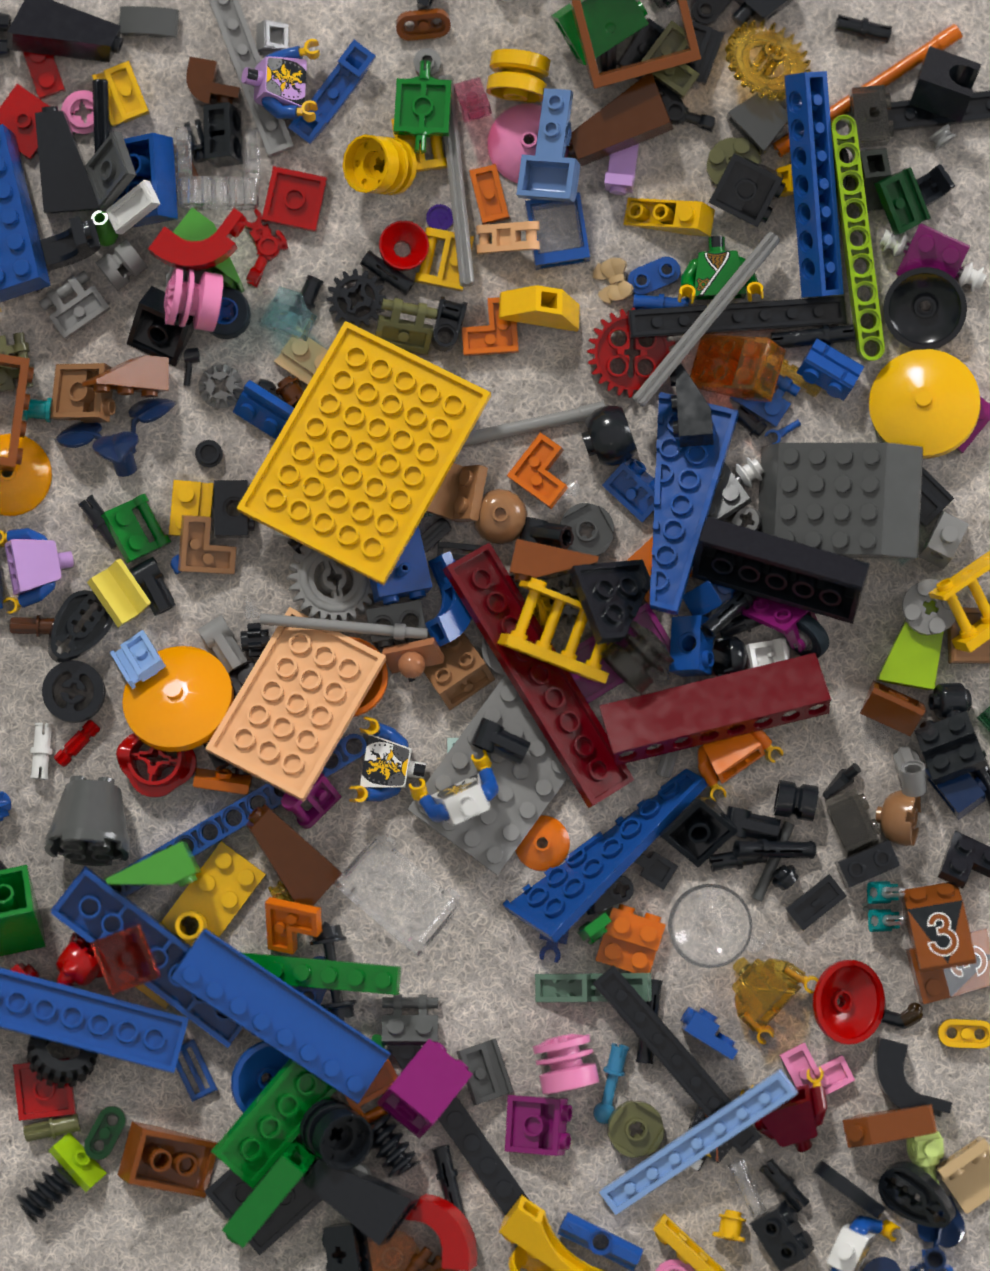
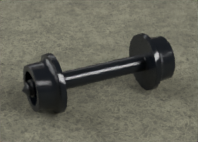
M325 921L322 924V932L318 937L312 936V941L309 943L310 946L323 944L325 960L337 961L334 942L347 940V937L342 934L340 925L330 926ZM330 989L332 1003L320 1006L342 1021L345 1018L353 1017L354 1004L357 1003L356 999L343 1001L342 990Z

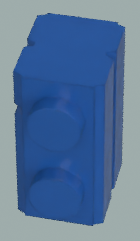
M816 339L796 373L801 375L806 382L816 384L826 390L831 397L844 401L854 387L864 366L821 340Z

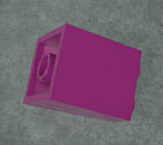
M429 1038L378 1100L377 1104L420 1139L436 1122L473 1074L468 1071L469 1068L464 1062L458 1059L455 1060L447 1053L446 1048L436 1041L433 1042Z

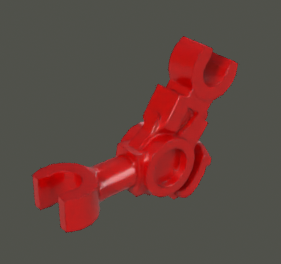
M254 209L257 220L250 223L244 216L245 220L243 223L245 228L252 230L249 233L257 247L256 254L258 256L246 280H248V284L257 288L267 262H271L272 259L277 257L280 250H287L288 244L280 230L275 231L278 238L272 236L269 225H262L261 212L258 209Z

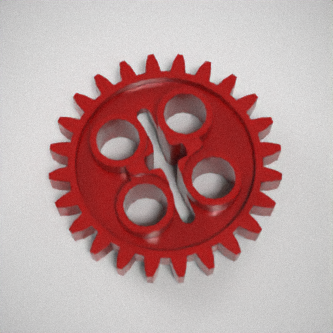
M620 309L619 318L610 313L609 318L611 322L608 323L601 319L600 323L603 329H593V332L598 337L597 339H588V342L593 344L594 348L586 350V353L594 355V359L589 360L587 364L596 365L597 368L591 374L596 375L600 373L601 378L598 384L605 381L608 382L606 391L616 387L617 396H620L623 390H626L628 398H631L633 391L639 390L670 352L669 347L676 343L675 341H667V337L652 338L653 341L649 347H643L638 339H634L633 349L638 351V356L633 357V377L630 378L628 376L630 358L624 354V351L630 348L628 318L624 309ZM614 331H621L624 334L625 343L622 346H615L612 343L611 335ZM615 358L622 360L624 363V370L620 374H615L610 369V362ZM642 359L648 360L651 363L652 369L648 375H642L638 371L637 366Z

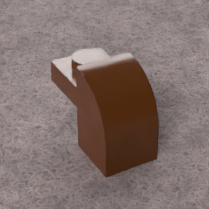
M189 57L186 81L191 96L202 107L212 105L213 99L217 100V104L226 102L232 105L233 103L240 104L242 94L240 87L216 83L219 68L217 61Z

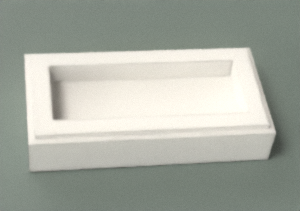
M143 180L105 211L115 233L122 235L158 207L160 202L151 182Z

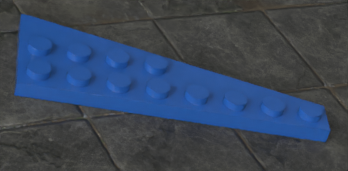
M660 392L658 396L650 609L678 615L695 560L698 541L710 511L739 411L708 403L712 413L714 445L680 447L679 437L674 438L673 421H678V413L672 412V394Z

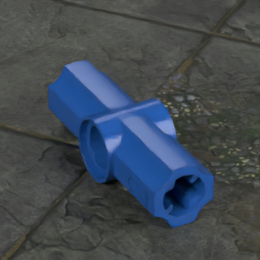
M567 1212L557 1232L558 1235L591 1250L594 1254L603 1256L631 1271H634L644 1251L643 1248L609 1232L607 1229L594 1225L570 1212ZM598 1234L608 1237V1244L601 1249L596 1248L592 1243L593 1238Z

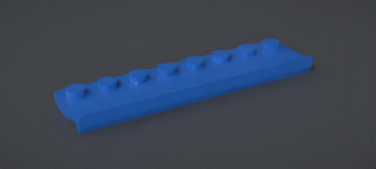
M206 929L200 932L198 938L170 978L355 1103L359 1104L380 1069L391 1055L389 1051Z

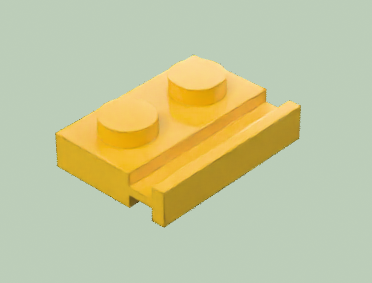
M129 61L92 75L93 80L106 79L108 81L109 120L112 127L149 114Z
M174 480L169 525L170 536H180L182 515L211 517L214 483Z

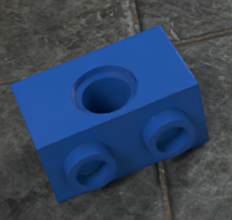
M703 615L672 617L670 672L680 677L709 676L712 674V666L715 661L713 639L707 638L700 629L701 625L709 618ZM696 642V646H695V648L692 650V646H693V644Z

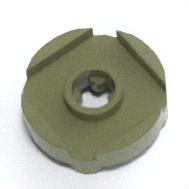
M730 137L723 139L715 144L709 152L706 169L711 182L715 186H717L734 152L757 164H762L758 150L746 138Z
M628 1100L612 1112L608 1121V1138L614 1148L627 1157L639 1158L646 1154L649 1155L660 1146L663 1140L664 1127L659 1112L650 1104L643 1101ZM641 1122L640 1128L643 1130L642 1133L630 1136L631 1130L629 1126Z

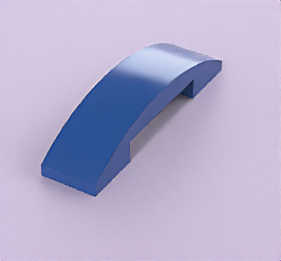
M353 40L339 58L337 66L311 99L317 103L318 110L308 112H314L316 119L313 122H306L303 116H300L299 119H294L288 128L311 144L358 86L376 58V55L356 40Z

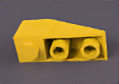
M627 198L623 225L690 236L711 237L715 210L700 201Z

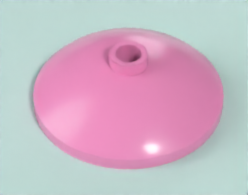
M520 104L504 111L495 120L490 129L488 153L491 162L496 164L497 171L502 176L514 183H518L521 156L535 155L541 105ZM527 136H531L534 139V142L530 145L524 142V138ZM566 146L565 158H568L569 150Z

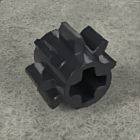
M260 623L247 624L248 631L240 632L242 652L249 651L250 658L260 657L270 640L269 629L262 630Z

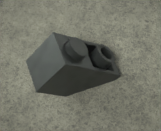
M887 148L860 151L867 211L884 210L874 184L891 176Z

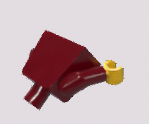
M819 1066L820 1077L814 1079L810 1076V1068H808L806 1076L812 1082L813 1087L810 1088L809 1084L796 1087L797 1094L754 1122L756 1130L771 1140L775 1139L781 1147L794 1144L798 1152L808 1151L812 1147L810 1139L818 1136L817 1127L823 1124L827 1111L824 1086H821V1080L824 1076L823 1069ZM744 1089L741 1090L740 1095L745 1093Z

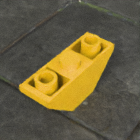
M534 285L500 293L499 319L576 332L579 330L580 304L563 289Z

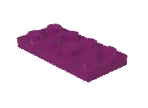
M647 602L640 607L621 642L607 643L600 662L602 665L601 670L609 673L606 684L597 683L574 673H569L589 704L670 654L671 640ZM594 635L578 645L575 653L577 661L586 663V660H590L596 644Z

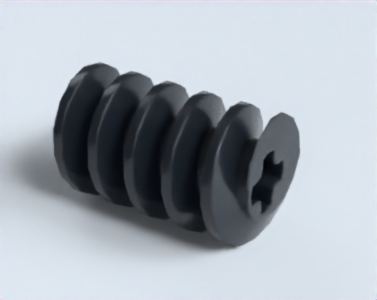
M390 1114L371 1126L374 1139L371 1149L380 1148L375 1156L376 1159L386 1158L382 1168H393L388 1174L389 1178L400 1176L421 1162L420 1160L411 1161L416 1154L415 1151L405 1152L409 1146L408 1141L399 1143L404 1134L402 1132L393 1134L397 1124H387L391 1117Z
M54 1164L50 1165L53 1172L52 1175L43 1172L42 1176L45 1180L43 1183L35 1179L33 1181L36 1187L35 1190L26 1187L25 1191L28 1195L26 1198L20 1194L16 1196L21 1208L37 1224L36 1216L44 1219L46 1217L45 1209L48 1211L55 1209L53 1201L61 1204L63 1202L62 1194L65 1196L72 1194L70 1186L75 1189L80 1187L62 1166L59 1168Z

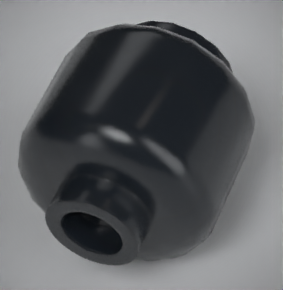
M940 683L935 686L933 693L929 695L928 705L930 710H934L935 715L939 719H945L946 715L951 711H969L972 706V697L970 691L961 683Z

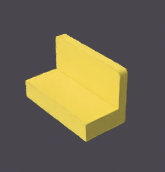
M120 558L108 569L87 581L118 628L139 616L151 604Z

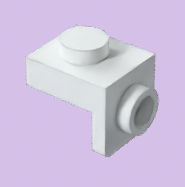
M785 637L745 645L748 653V669L790 659V649Z

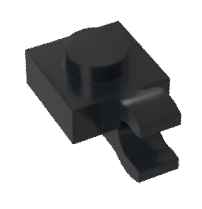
M653 851L650 858L641 854L634 861L643 867L639 875L662 890L665 889L678 868L676 864Z

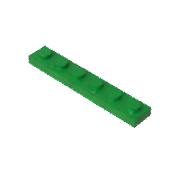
M241 952L290 986L399 995L401 966Z

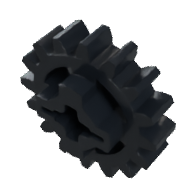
M357 269L353 270L352 276H349L344 271V279L340 280L335 277L333 280L336 287H328V292L333 294V296L326 298V301L329 304H334V306L328 309L329 313H337L335 318L337 323L345 320L359 328L360 323H364L369 328L370 319L378 322L379 316L377 311H385L381 309L380 302H382L383 298L386 299V296L379 295L384 290V286H376L378 277L374 276L369 279L368 271L366 270L362 276L358 275ZM356 282L355 286L348 289L344 288L347 284ZM367 286L374 292L375 300L367 296ZM360 291V296L363 302L358 301L356 305L352 307V299L350 298V296L355 297L357 293H359ZM338 299L346 303V313L340 309ZM363 310L369 311L363 316L356 317L357 313Z

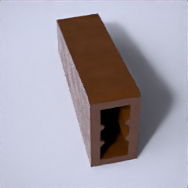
M652 73L646 74L571 132V143L567 147L571 157L578 159L581 166L674 130Z
M266 804L261 808L259 806L256 807L248 816L249 821L246 824L293 902L314 906L342 875V872Z

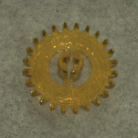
M753 20L748 28V24L746 22L743 23L741 27H737L733 31L725 47L727 53L725 59L730 63L728 66L729 70L735 72L733 77L735 80L742 81L741 86L743 88L749 87L750 93L758 92L760 98H764L767 95L769 100H774L776 97L779 100H784L786 98L784 75L811 72L810 69H807L811 61H802L808 51L797 52L802 42L792 45L791 42L795 34L793 33L785 38L784 32L786 27H783L776 33L775 22L772 23L768 30L765 27L766 20L762 21L758 28L756 27V20ZM762 47L754 58L752 65L750 50ZM767 60V62L764 64V66L759 70V68H760L761 65L764 63V61ZM782 62L784 66L783 74L778 77H769L774 74Z

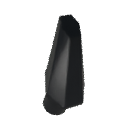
M853 763L849 768L841 769L823 792V797L829 799L854 783V777L861 772L860 767Z

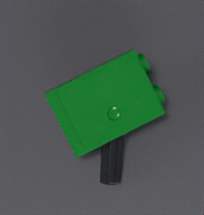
M580 0L595 59L600 56V73L616 69V45L649 24L645 18L648 13L644 5L640 1L636 2V0ZM569 3L552 14L551 17L577 62L586 65Z

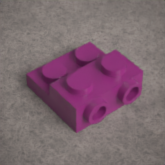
M508 1095L505 1152L550 1156L565 1155V1150H569L571 1145V1135L566 1133L567 1122L571 1121L573 1114L572 1106L568 1105V1098Z

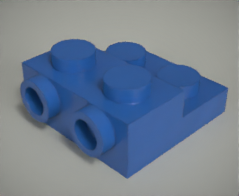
M688 1007L680 1019L684 1023L681 1028L733 1060L738 1052L733 1047L735 1041L720 1032L717 1036H714L720 1025L715 1023L717 1017L703 1008L697 1012Z

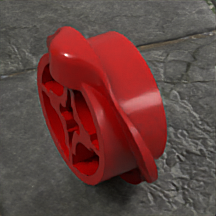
M134 733L126 737L116 750V757L121 770L128 777L132 786L139 793L147 797L158 798L168 795L175 788L186 783L195 774L198 767L193 749L177 752L178 758L168 756L166 751L152 747L147 751H139L144 743ZM160 755L167 761H157L155 764L148 758H153ZM136 760L147 764V773L150 774L149 780H145L139 773ZM168 767L175 768L168 777L157 781L164 769Z

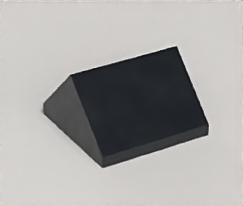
M698 797L660 833V837L695 866L700 867L738 832V829L713 798Z

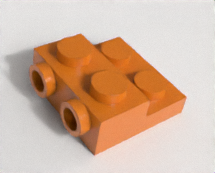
M619 904L618 909L612 907L609 915L612 922L605 927L608 931L602 936L595 961L610 966L614 965L617 968L632 973H650L666 924L660 923L662 917L647 912L645 917L634 914V908Z

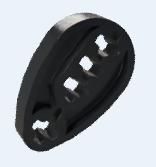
M83 590L71 594L57 612L51 625L48 639V654L55 662L63 663L82 656L95 647L110 630L113 620L93 591ZM96 602L98 607L89 617L90 621L87 620L81 628L82 631L75 633L73 631L74 625L78 624L82 615L90 608L89 604ZM66 639H69L70 642L65 649L66 652L59 654L57 652L58 646L62 645Z
M821 1160L813 1170L814 1173L876 1219H879L886 1208L824 1161Z
M905 1161L896 1162L889 1166L880 1177L878 1190L882 1201L890 1210L916 1224L934 1228H945L954 1219L956 1212L948 1195L931 1175L918 1165ZM892 1177L897 1179L896 1185L891 1182ZM904 1185H906L909 1188L908 1192H905L903 1190ZM916 1193L920 1195L919 1201L915 1199ZM939 1210L944 1212L943 1217L938 1215Z

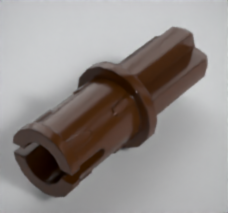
M37 615L36 618L12 617L9 624L10 632L12 634H36V637H40V634L49 635L54 618H41L40 615Z

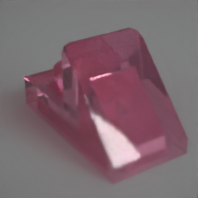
M480 77L453 84L464 123L491 116L490 103Z

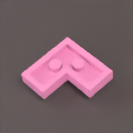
M805 1042L779 1055L795 1087L809 1084L810 1088L813 1087L812 1082L807 1079V1070L810 1068V1076L817 1079L820 1077L819 1066L817 1067ZM843 1055L820 1065L824 1071L821 1086H824L825 1095L855 1081Z

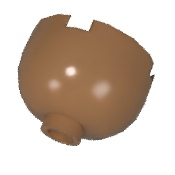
M496 489L483 495L479 519L473 523L475 530L483 539L491 543L503 545L513 542L520 536L528 514L524 502L518 495L509 490Z
M902 790L891 793L884 800L882 807H877L876 823H881V831L886 839L902 846L915 845L919 828H916L918 812L921 813V796L909 797L904 795Z

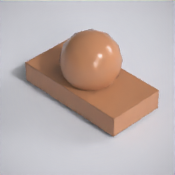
M434 637L389 646L382 650V654L387 658L386 664L392 674L400 672L406 678L413 679L421 676L425 667L444 663L445 657Z

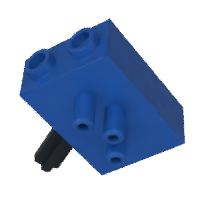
M440 518L422 535L418 525L385 585L369 578L374 603L383 601V605H390L399 602V598L409 596L410 600L426 597V593L433 586L425 553L451 531L452 527L447 520Z

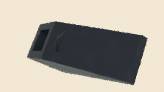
M680 363L670 375L671 387L676 386V395H671L672 412L678 413V421H673L674 438L679 437L680 447L714 445L711 408Z

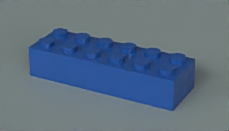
M3 124L0 125V303L51 286L16 137Z

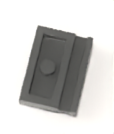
M496 1038L456 1052L458 1059L464 1062L469 1068L468 1071L473 1074L467 1081L473 1105H478L514 1092Z

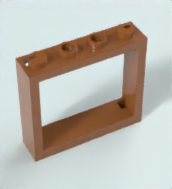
M569 0L591 86L594 89L701 59L687 0H677L688 49L599 73L581 1Z
M0 354V366L19 368L8 457L0 456V470L14 472L16 464L21 465L23 449L18 448L19 438L25 437L27 421H22L23 410L28 411L30 394H25L27 383L32 384L34 368L29 367L30 358Z

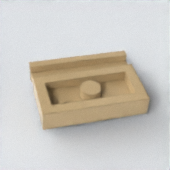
M296 329L274 363L294 377H298L301 382L308 386L328 350Z

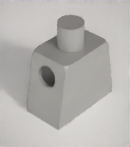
M942 510L919 557L944 569L952 560L969 524Z

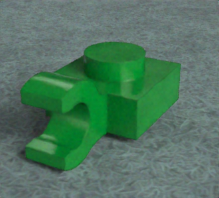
M605 912L593 921H587L579 927L577 933L583 941L589 939L587 942L592 945L608 931L605 926L612 921Z

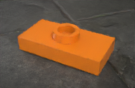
M197 768L193 786L195 788L247 795L251 787L252 776L235 774L225 768L218 772L216 770Z

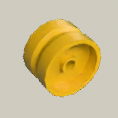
M498 49L492 51L490 69L495 73L488 76L486 92L503 100L525 103L542 102L544 88H547V83L542 79L549 76L550 59L539 53L526 50Z

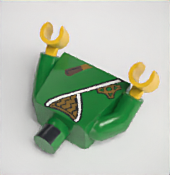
M724 236L709 237V252H699L697 258L690 260L681 276L678 302L681 303L682 297H689L691 299L690 304H693L694 300L714 299L746 259L739 257L738 252L735 250L725 251ZM755 273L733 299L745 298L746 290L749 302L752 301L753 294H759L761 299L764 298L763 285L758 282Z

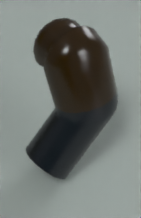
M911 1003L908 1009L901 1014L885 1009L881 1022L901 1029H907L921 1021L923 1008L918 1003Z

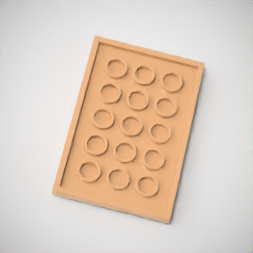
M291 607L285 613V616L308 618L307 615ZM278 626L206 746V751L304 802L386 662V656L338 631Z

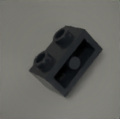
M785 1200L757 1215L750 1223L779 1271H783L807 1258L815 1249L810 1234L803 1230L798 1222L795 1210L788 1206Z

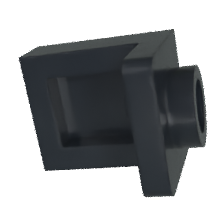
M941 164L935 166L929 173L916 179L926 207L944 197L955 187L950 175Z

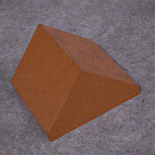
M873 680L860 714L911 736L926 710L923 702Z

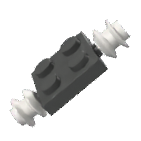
M747 457V464L743 467L736 464V474H733L724 462L708 517L724 521L752 502L741 484L751 488L753 479L763 480L761 474L764 473V470L756 459L751 460Z

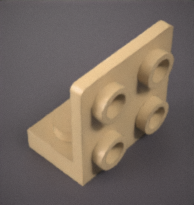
M979 1136L936 1165L935 1168L966 1214L990 1199V1145L985 1138Z

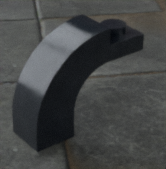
M80 216L70 218L71 227L68 230L40 239L47 271L77 263L90 257L100 249L101 246L93 219L82 222Z
M878 1037L874 1053V1070L878 1084L886 1097L900 1109L932 1104L935 1116L941 1117L942 1112L950 1114L952 1102L919 1094L907 1083L904 1075V1061L908 1045Z

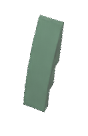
M603 973L535 974V1002H608L592 984ZM621 973L644 1001H652L651 973Z

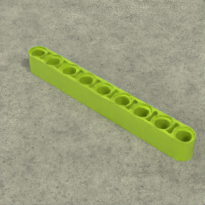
M840 115L831 121L836 196L851 314L854 324L855 345L857 354L861 359L875 361L882 357L885 345L857 125L851 116ZM838 121L847 123L849 127L847 135L843 136L837 133L836 124ZM841 149H848L852 153V161L850 163H844L840 160L839 152ZM850 176L855 180L856 187L853 191H848L844 188V177ZM849 204H855L859 208V216L856 219H852L847 215L846 208ZM853 231L861 233L863 237V242L860 246H854L850 242V235ZM856 259H862L866 263V271L863 274L857 273L853 268V263ZM860 286H865L869 289L870 297L866 302L861 301L857 297V290ZM865 313L873 317V325L870 329L863 328L860 323V319ZM868 341L874 342L877 346V352L872 357L864 352V345Z

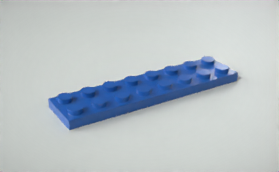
M0 968V1028L174 1074L189 1018Z

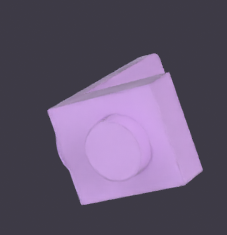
M639 144L610 154L608 172L605 173L604 181L606 191H610L611 194L615 195L633 194Z

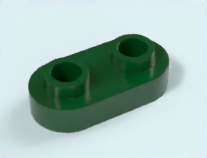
M109 1106L99 1113L84 1142V1150L90 1158L102 1160L112 1152L127 1121L126 1115L121 1108ZM109 1115L117 1117L116 1125L108 1123L107 1118ZM96 1140L104 1142L103 1150L95 1149L94 1143Z

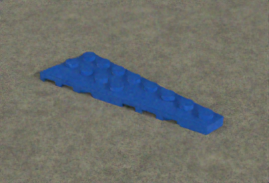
M687 768L661 786L655 797L647 800L643 799L637 804V810L626 818L620 816L615 820L617 824L604 834L598 832L568 854L569 857L565 859L566 862L560 866L549 868L544 872L546 876L532 887L530 884H527L522 888L524 893L511 902L506 900L502 905L509 913L556 943L708 784L701 776Z

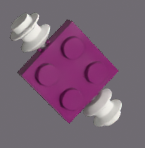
M919 224L910 243L907 242L906 232L901 235H894L893 231L886 229L880 241V245L884 246L882 252L889 248L893 250V257L901 254L903 249V253H905L896 275L900 276L914 268L933 267L947 272L953 278L959 277L960 286L970 285L971 292L975 288L981 289L987 276L982 273L984 267L977 271L973 269V262L966 264L964 268L961 266L970 245L924 224Z

